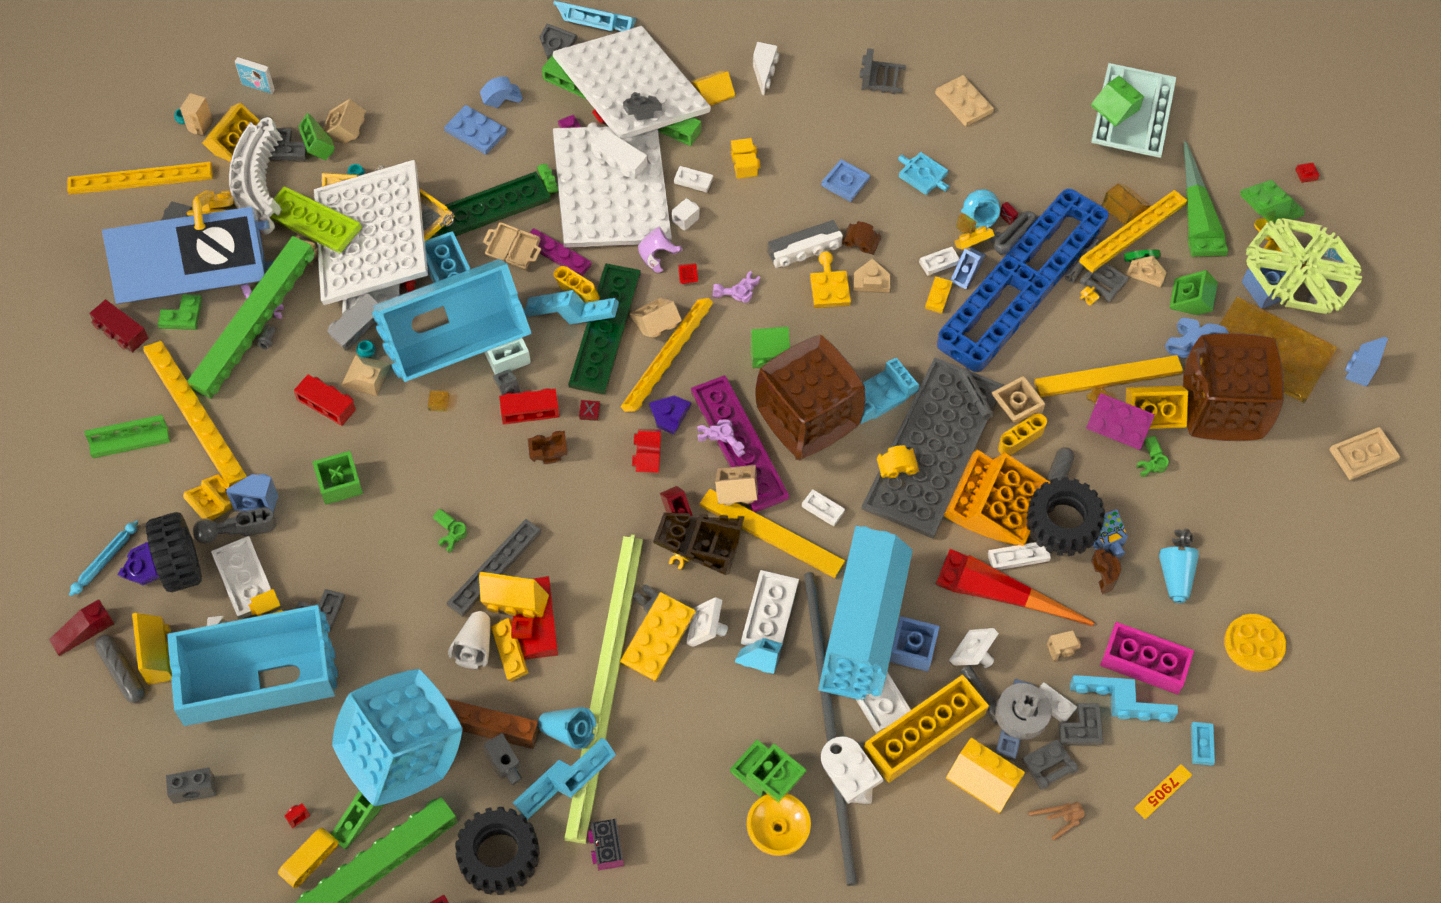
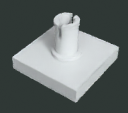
M715 597L693 608L696 613L690 622L687 645L694 647L716 637V634L720 637L725 636L728 626L718 622L722 605L721 599Z
M994 628L969 630L949 661L954 666L978 665L980 662L984 668L990 667L994 662V658L987 653V650L999 633Z

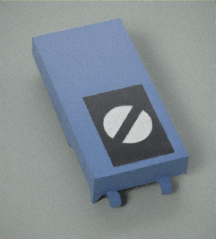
M246 207L203 214L205 228L201 230L194 228V216L102 230L116 304L260 282L274 262H265L260 230L270 229L269 221L257 222L255 208Z

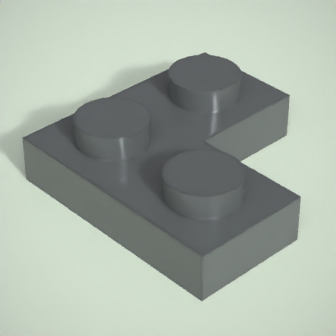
M276 128L283 140L277 141L279 145L273 147L275 151L270 152L272 154L270 160L306 161L307 149L304 142H291V128Z
M325 589L318 605L321 612H325L331 632L344 602L345 595ZM299 601L296 609L314 605Z
M1078 703L1079 723H1059L1058 725L1060 743L1062 745H1102L1103 735L1099 703Z

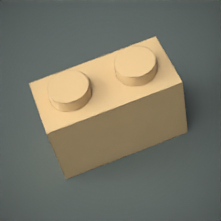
M190 93L180 110L188 131L204 136L213 122V118L206 98Z

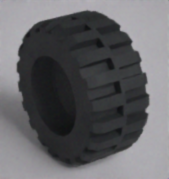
M1062 477V480L1059 481L1058 478L1051 479L1050 484L1048 482L1043 483L1040 488L1036 489L1033 497H1031L1027 511V529L1031 530V538L1033 540L1037 539L1036 544L1039 547L1044 546L1047 552L1055 551L1059 556H1063V553L1073 556L1076 551L1081 554L1085 552L1086 547L1091 548L1095 540L1098 539L1104 523L1105 509L1103 508L1102 499L1097 498L1098 493L1095 489L1092 491L1089 489L1090 485L1087 483L1081 484L1079 483L1080 480L1075 478L1073 481L1068 480V477ZM1057 505H1067L1076 509L1083 517L1084 522L1075 528H1062L1050 520L1047 511Z
M173 512L149 519L145 525L147 540L156 571L164 589L167 592L173 593L199 585L202 581L199 560L183 515L179 512Z
M490 807L486 808V812L480 814V812L475 813L472 821L468 819L464 823L465 829H460L458 833L459 840L455 843V855L461 874L464 875L468 884L472 883L474 889L478 891L483 889L485 894L491 895L492 891H497V895H504V890L509 889L510 893L514 892L517 885L520 884L523 887L527 883V877L532 878L535 873L534 867H537L539 863V844L531 822H527V818L523 814L517 815L516 810L511 808L507 812L504 807H497V810L492 811ZM494 835L510 836L518 845V852L514 859L501 867L486 866L479 861L477 855L480 845L487 838Z

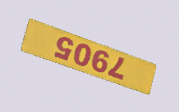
M1180 764L1134 809L1144 819H1147L1192 774Z

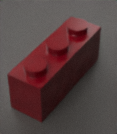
M106 299L89 313L92 319L91 324L97 330L102 329L109 339H115L117 344L124 350L127 348L133 353L149 339L141 325Z

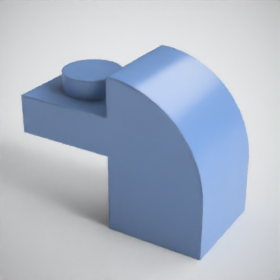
M508 77L494 78L488 81L480 90L483 103L496 108L505 99L520 103L523 99L519 86L511 84Z

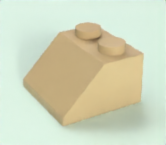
M348 99L330 110L323 129L332 138V141L347 143L355 140L359 136V128L365 120L366 110L351 99Z
M661 297L629 313L642 334L651 338L659 336L661 331L665 329L675 328L677 323L682 321L674 301Z
M1024 376L992 392L994 398L1015 423H1021L1033 414L1043 413L1044 401Z
M756 465L717 469L715 483L718 504L752 503L754 500H757Z

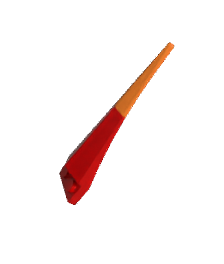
M949 549L935 583L955 593L1009 603L1089 626L1095 624L1088 618L971 555L966 556L952 549Z

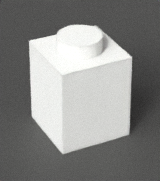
M686 198L672 210V222L686 231L699 219L700 208L695 202H691Z

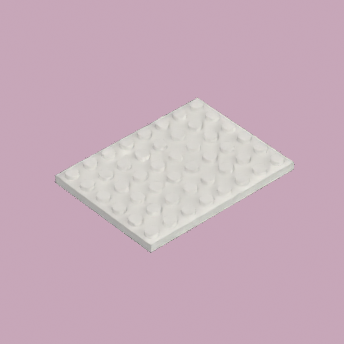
M642 26L553 51L554 59L615 135L622 140L710 112L711 106ZM634 92L640 93V96L647 98L649 95L655 96L662 104V111H655L654 118L636 120L634 115L626 113L623 108V102L626 99H630L631 94Z
M610 127L553 128L564 248L640 244L642 239L658 226L662 228L667 239L670 242L672 241L658 129L623 139V141L647 155V166L634 180L630 176H625L619 169L611 167L603 159L595 157L592 153V142L604 129L615 135Z
M414 160L314 189V199L316 202L358 221L362 225V229L341 254L317 243L320 292L323 305L428 275L417 164Z

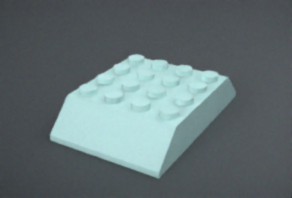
M1108 63L1102 89L1114 78L1121 76L1139 91L1144 98L1140 110L1116 127L1097 112L1091 143L1161 158L1176 77Z

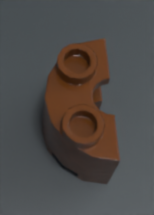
M857 221V224H849L842 239V244L846 247L858 246L862 252L874 255L881 240V235L873 230L872 225Z
M555 431L550 437L546 438L543 435L528 438L529 456L533 462L542 460L544 464H552L561 461V457L567 455L565 431Z
M1096 549L1091 561L1095 572H1099L1102 576V580L1098 583L1103 595L1114 589L1121 572V565L1116 556L1113 557L1111 554L1106 553L1104 549Z

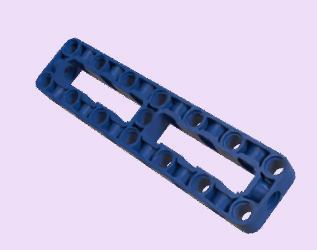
M1073 189L1063 190L942 327L937 339L938 349L966 368H969V370L973 372L982 371L1082 255V251L1088 248L1092 241L1101 233L1108 219V211ZM1072 216L1081 222L1038 272L1026 265L1040 251L1042 244L1047 239L1049 240L1060 228L1062 221L1066 217ZM1007 285H1012L1021 291L977 343L964 336L980 320L982 313L987 308L989 309L1000 297L1002 290Z

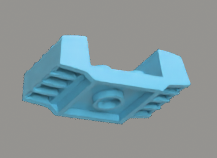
M897 357L886 362L883 372L863 382L866 398L860 423L876 419L918 392L919 384Z

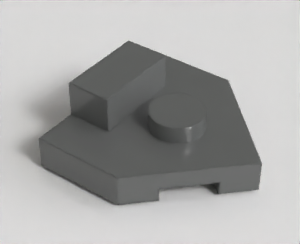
M547 23L539 38L549 60L553 55V51L573 46L578 37L574 33Z
M634 92L631 94L630 99H626L623 102V108L628 115H634L636 120L654 118L655 111H662V104L655 96L649 95L647 98L640 96V93Z

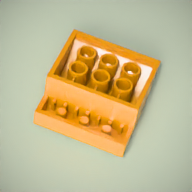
M977 449L969 459L944 513V517L985 537L1008 544L1024 546L1031 531L1027 529L1026 519L1031 497H1033L1036 489L1040 488L1043 483L1048 482L1050 484V482L1005 452L992 459Z

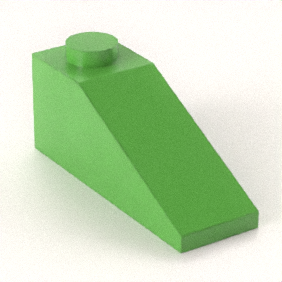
M307 113L298 126L308 153L326 161L334 152V143L332 138L311 114Z
M359 790L331 835L339 841V845L343 849H347L377 816L384 804L373 806Z

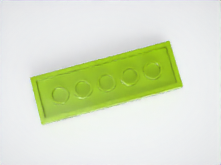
M285 186L274 197L276 203L281 207L279 215L273 213L270 216L271 220L339 254L342 253L362 229L360 222Z

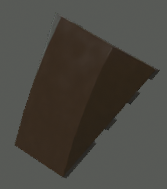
M664 512L653 543L689 561L728 575L739 545L745 516L728 518V515H720L719 518L708 517V514H700L699 517L690 516L688 513Z

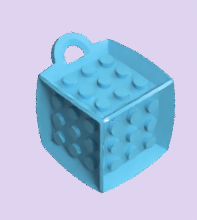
M413 669L383 677L349 693L337 717L332 746L345 771L360 792L373 806H379L411 796L442 780L455 759L463 728L451 706L434 683L420 669Z

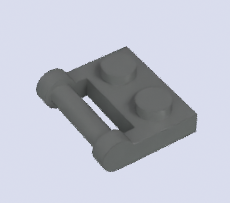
M1105 263L1093 273L1088 270L1082 277L1080 284L1087 285L1090 288L1094 286L1096 292L1104 296L1108 302H1112L1118 292L1126 285L1129 277ZM1091 278H1095L1096 280H1098L1099 282H1101L1102 284H1104L1112 290H1106L1105 288L1091 280Z
M1058 739L1022 758L1023 763L1041 790L1047 788L1048 784L1061 777L1078 771L1076 763L1071 760ZM1061 762L1065 765L1045 777L1041 775L1044 771Z

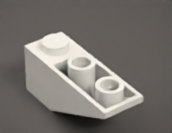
M757 42L753 54V68L761 94L764 95L766 88H770V76H774V64L778 63L779 53H777V46Z

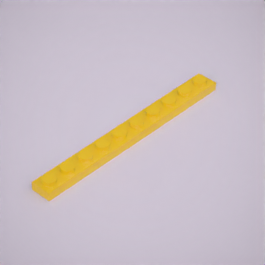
M158 341L144 346L146 356L227 486L231 487L246 478L247 476L163 342Z

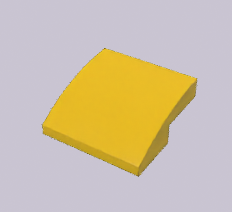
M219 474L202 480L201 486L185 491L183 498L202 519L208 518L213 520L233 508L226 493L229 487Z

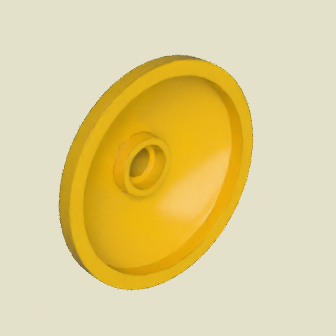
M768 794L764 795L749 810L747 816L748 835L753 844L767 854L774 856L792 854L799 850L809 837L811 820L808 810L800 800L792 795L787 794L780 803L776 802ZM780 826L782 830L778 832L774 828Z

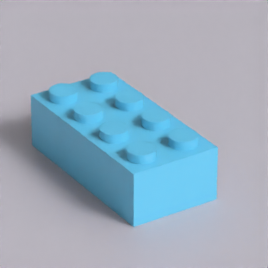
M453 231L425 242L427 268L433 283L470 270Z

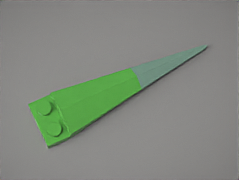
M1185 141L1183 146L1187 191L1188 247L1191 257L1227 256L1228 249L1225 242V233L1189 146Z

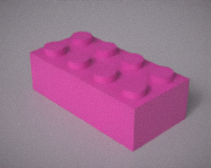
M1115 622L1100 666L1178 695L1184 686L1194 650Z

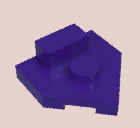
M675 395L649 402L657 428L675 435L691 407V402Z
M146 542L131 549L127 555L128 559L124 567L117 574L121 578L140 585H146L160 578L153 562L149 543Z

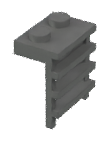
M867 48L866 55L862 57L861 65H864V68L860 70L859 78H863L861 90H865V88L872 89V92L882 90L881 93L889 91L894 95L895 92L902 93L903 88H896L898 70H905L906 65L873 61L874 49ZM878 67H885L882 86L876 85ZM889 68L895 69L893 87L886 86Z

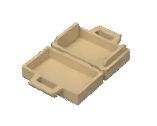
M501 222L496 230L489 229L483 240L488 245L485 251L486 256L496 260L501 259L507 264L525 271L530 262L536 261L541 251V248L538 247L541 240L539 236L523 230L519 231V229ZM492 233H494V235H493L491 241L488 242L489 239H490V237H491V235H492Z

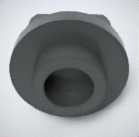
M1185 528L1183 531L1179 529L1174 531L1176 537H1180L1172 539L1175 546L1182 545L1185 548L1193 543V533H1190L1189 529Z

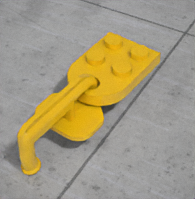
M205 190L195 196L193 199L194 210H189L187 215L194 216V228L196 230L205 228L203 214L226 211V209H219V207H227L234 203L231 191H221V193L214 194V191Z

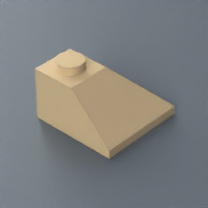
M356 354L341 385L342 387L377 396L391 364L360 357Z

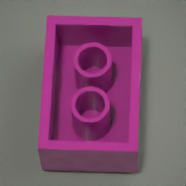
M1100 393L1086 429L1140 450L1155 414Z

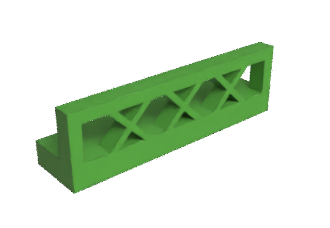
M163 415L84 431L85 437L89 442L92 458L170 442L168 425Z

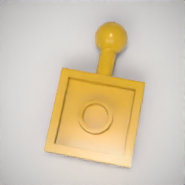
M824 251L819 255V262L823 265L824 272L810 273L814 308L850 306L851 300L847 272H831L830 264L833 261V255L828 251Z

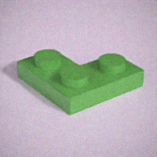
M182 295L179 310L161 309L158 321L159 329L197 330L202 303L201 295Z

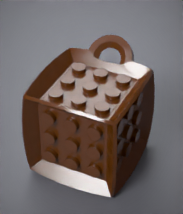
M1241 333L1205 334L1198 338L1189 353L1183 376V387L1188 390L1187 427L1189 435L1213 440L1246 441L1263 439L1277 421L1284 400L1283 369L1276 339Z
M820 334L790 347L762 366L758 373L755 388L756 404L759 412L773 433L795 456V460L798 461L825 449L851 432L859 425L865 408L866 393L862 380L839 350Z

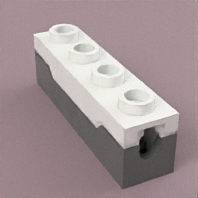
M831 220L768 241L767 253L775 268L786 267L791 263L803 261L814 255L818 256L824 251L836 250L842 245L843 235L835 221Z

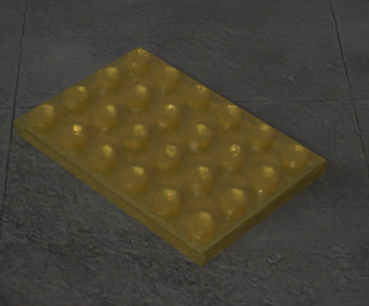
M1238 296L1219 324L1225 327L1229 333L1261 335L1276 339L1283 369L1284 393L1303 403L1308 399L1337 349L1336 346Z

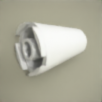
M478 611L472 613L448 650L450 659L451 657L456 659L455 663L468 669H477L481 665L483 667L486 666L489 660L490 617L485 612Z

